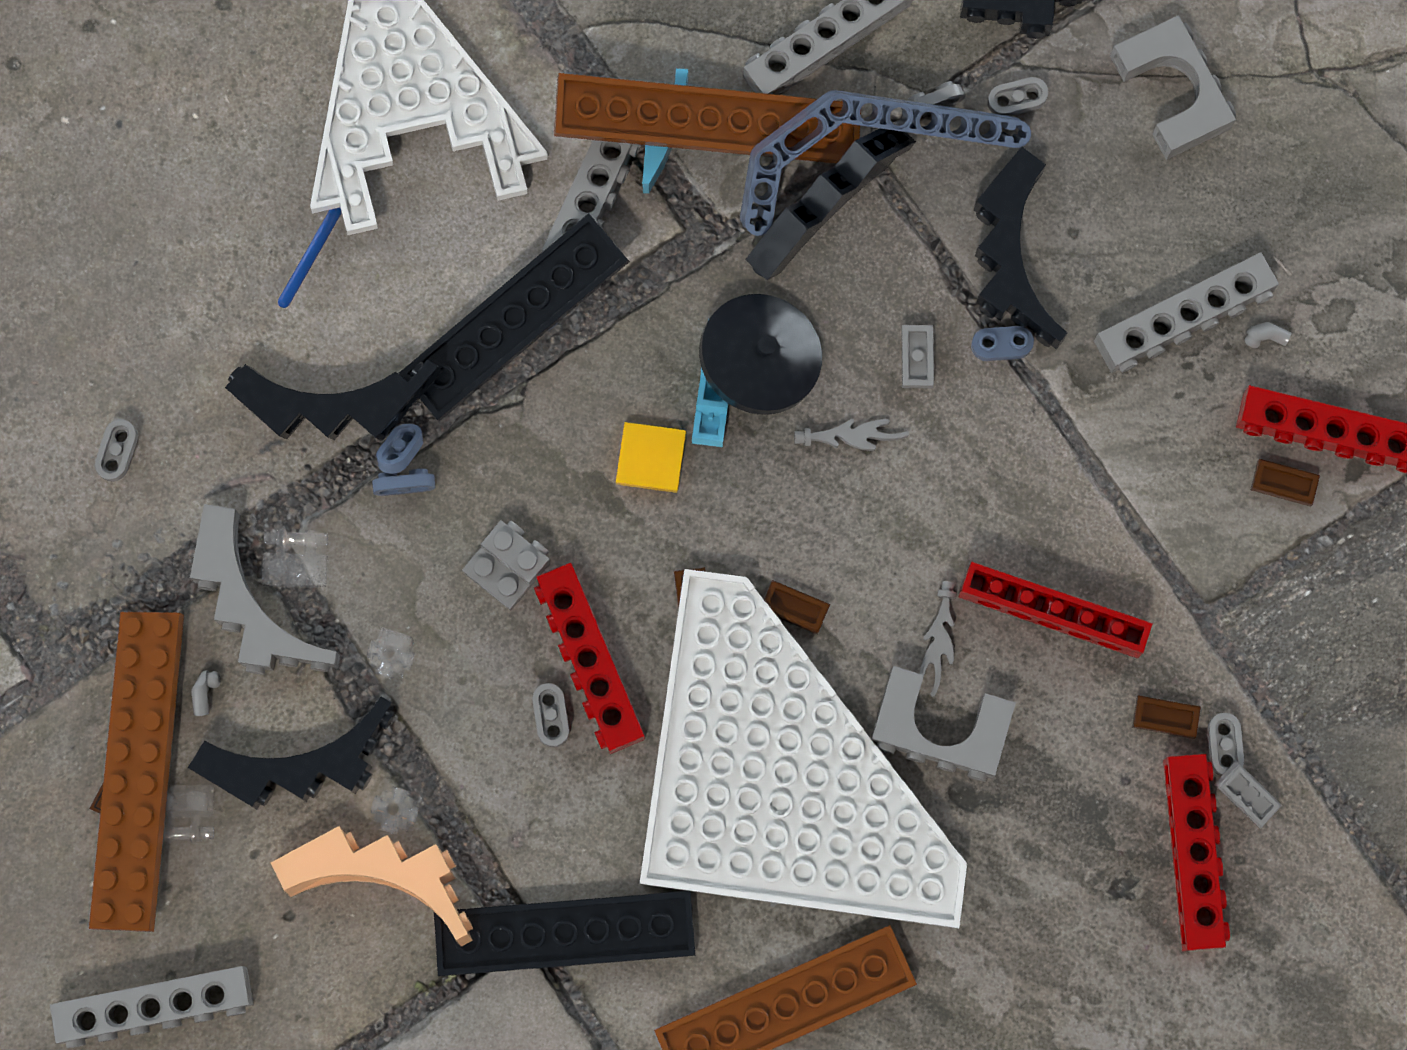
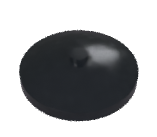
M748 294L727 301L713 313L701 334L699 359L706 380L715 393L724 401L748 413L769 415L781 413L795 407L809 394L821 372L822 349L815 328L808 318L795 306L771 295Z

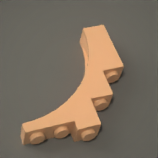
M338 826L271 862L284 891L290 897L311 888L336 882L359 881L381 884L403 891L431 908L445 922L460 946L472 941L468 932L473 929L472 924L465 912L458 913L454 903L459 901L451 884L445 886L446 883L456 879L451 871L456 865L448 850L442 852L437 844L403 861L408 857L399 841L394 843L388 835L360 849L351 832L346 834Z

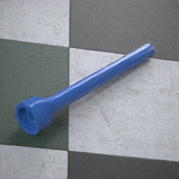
M340 207L328 211L278 299V305L281 308H287L293 300L342 214Z

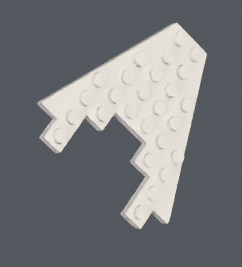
M348 0L310 207L312 214L340 207L347 235L378 229L364 172L393 165L387 137L446 124L453 151L483 145L497 201L527 194L521 165L547 160V151L424 0Z

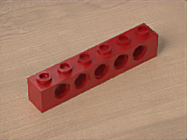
M1251 385L1243 392L1236 428L1244 429L1243 433L1255 437H1260L1262 434L1273 436L1274 441L1279 443L1292 444V442L1305 444L1304 448L1311 451H1323V449L1334 451L1335 455L1340 458L1353 459L1355 456L1366 459L1365 462L1373 466L1388 464L1396 466V470L1399 472L1407 473V423ZM1265 411H1274L1279 417V422L1272 423L1268 421ZM1296 418L1305 419L1309 423V430L1305 431L1298 428ZM1328 425L1335 426L1339 430L1340 437H1331L1327 433L1326 427ZM1357 433H1365L1370 439V445L1361 444L1357 439ZM1388 440H1394L1400 445V453H1395L1389 449Z
M971 562L967 569L958 596L964 600L1137 659L1144 653L1153 623L974 562Z
M572 563L537 576L539 585L534 587L540 605L547 603L551 612L550 615L546 616L552 633L559 632L563 643L559 644L558 647L564 662L570 660L572 662L575 672L571 673L570 676L576 690L583 689L587 701L583 702L582 705L588 719L595 718L600 730L594 733L601 750L607 747L609 753L613 754L644 741L645 736ZM561 595H568L572 598V604L567 609H559L555 606V600ZM575 623L581 624L585 628L583 635L579 638L569 637L567 629L570 625ZM585 652H591L597 657L596 663L591 667H583L579 663L580 656ZM597 681H604L609 685L608 692L603 696H596L591 692L592 685ZM609 710H616L621 714V720L616 725H607L603 721L604 714Z
M1206 754L1170 756L1163 760L1182 951L1226 948V941L1230 940V929L1228 922H1223L1222 909H1226L1227 900L1225 890H1220L1219 877L1223 876V863L1221 857H1217L1216 845L1220 844V832L1218 825H1213L1212 815L1217 810L1215 794H1210L1209 781H1213V766L1211 762H1207ZM1186 780L1193 781L1198 786L1196 797L1188 796L1184 792L1183 785ZM1189 812H1195L1200 816L1201 826L1199 829L1191 828L1188 825L1187 815ZM1193 844L1203 847L1205 856L1202 861H1196L1191 857L1190 848ZM1196 876H1202L1207 880L1208 889L1205 893H1199L1195 890L1193 881ZM1200 908L1207 909L1211 914V922L1207 926L1201 925L1197 920L1196 915Z

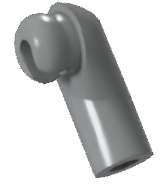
M1264 322L1251 326L1246 331L1247 336L1244 341L1246 345L1252 348H1258L1261 341L1268 339L1286 346L1292 332L1270 322Z
M203 671L196 680L191 690L194 716L209 714L208 691L210 688H217L220 685V674L217 671Z

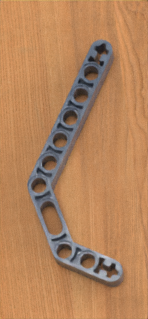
M832 90L822 95L752 149L740 221L751 234L756 236L764 235L773 223L782 168L842 123L1013 148L1025 146L1030 140L1031 130L1026 122L1013 116ZM836 99H842V110L832 114L830 111L831 103ZM866 103H871L873 106L871 115L861 118V107ZM901 107L902 117L897 122H891V112L893 109ZM931 112V122L927 126L921 127V116L923 113ZM960 116V127L951 131L949 128L950 121L954 117ZM812 117L818 119V126L812 133L796 145L785 147L784 140L788 134ZM989 120V131L984 135H980V124ZM1002 127L1007 130L1018 128L1019 131L1018 134L1010 136L1002 132ZM765 152H772V162L767 166H761L759 161L761 155ZM761 182H766L768 184L767 192L762 196H755V187ZM755 202L756 204H759L758 208L752 203ZM758 212V214L762 217V220L756 221L754 226L750 222V219L756 218Z

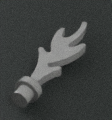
M850 419L844 424L826 431L811 433L810 428H803V431H794V443L804 444V447L811 446V441H818L838 448L839 443L834 439L838 437L844 443L854 448L875 451L876 445L867 442V439L893 441L908 437L909 432L905 431L896 434L878 432L877 428L889 425V419L870 421L851 429L850 427L853 425L854 419Z
M942 581V588L938 590L937 597L943 598L939 613L932 627L923 637L925 641L934 637V641L926 651L920 669V674L925 675L929 664H933L935 667V683L931 697H935L940 685L942 673L941 656L946 655L950 665L954 661L952 641L948 632L943 627L944 622H947L951 627L955 626L950 614L949 600L956 599L957 592H954L955 583L949 581Z

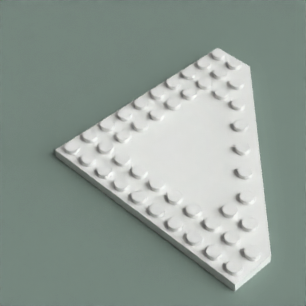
M684 569L640 884L959 928L967 863L953 847L943 831L923 808L919 800L893 769L879 748L873 743L853 714L843 704L836 692L810 661L796 640L790 635L773 610L760 596L750 580L742 576Z

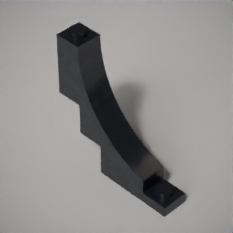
M881 128L855 140L835 167L820 174L800 201L783 210L745 260L752 266L755 273L766 280L780 274L803 246L843 205L869 182L885 171L896 157L909 151L916 141L907 132Z
M428 359L425 363L420 362L410 374L412 378L409 382L402 375L394 372L376 383L353 391L335 394H315L285 388L265 378L254 368L245 364L243 367L236 368L228 378L229 383L225 388L279 437L288 439L306 418L326 437L335 440L354 419L372 436L383 441L441 375L443 370Z

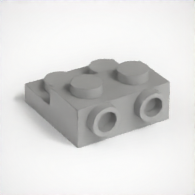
M500 520L481 543V548L462 569V572L511 611L535 583L536 577L541 575L551 562L546 556L549 551L536 540L530 544L522 537L525 532L511 520L508 524H505Z

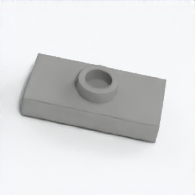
M1236 761L1214 784L1260 829L1282 806Z

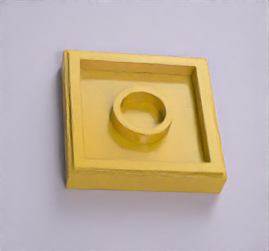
M624 422L616 485L677 493L686 430Z

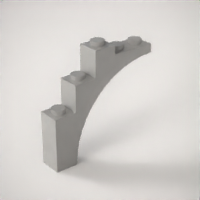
M204 504L190 578L195 583H198V588L216 591L217 586L220 587L214 620L219 625H222L221 629L225 631L240 633L241 628H244L238 662L246 667L245 671L264 675L265 670L274 671L276 659H280L279 664L289 667H298L299 662L311 664L310 669L321 672H329L330 667L338 668L340 655L336 651L322 649L299 640L277 626L264 613L248 587L240 563L238 549L240 514L233 508Z

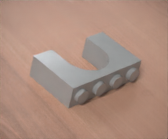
M1179 15L1114 45L1110 54V58L1123 82L1150 69L1162 66L1172 67L1181 71L1191 81L1195 92L1194 104L1184 112L1158 123L1152 133L1166 160L1231 130L1236 121L1234 106L1223 97L1219 79L1216 75H1211L1206 66L1207 58L1200 48L1197 49L1192 40L1193 33L1190 26L1186 22L1183 23Z
M893 666L871 738L873 743L877 744L876 746L879 750L889 754H894L895 750L907 753V759L919 763H925V759L938 762L937 768L949 772H955L956 768L968 771L967 776L975 780L986 782L987 777L992 779L996 775L1016 702L985 693L982 697L970 736L957 745H936L921 735L914 720V708L924 675Z

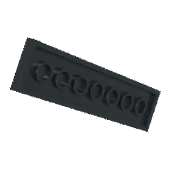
M588 213L408 364L399 374L409 382L412 378L410 376L412 370L420 362L425 363L428 359L443 370L441 375L420 397V400L438 421H441L630 261L590 213Z
M691 891L457 909L459 914L462 912L466 913L473 927L472 930L468 931L472 941L463 946H460L445 922L434 912L438 977L696 956Z

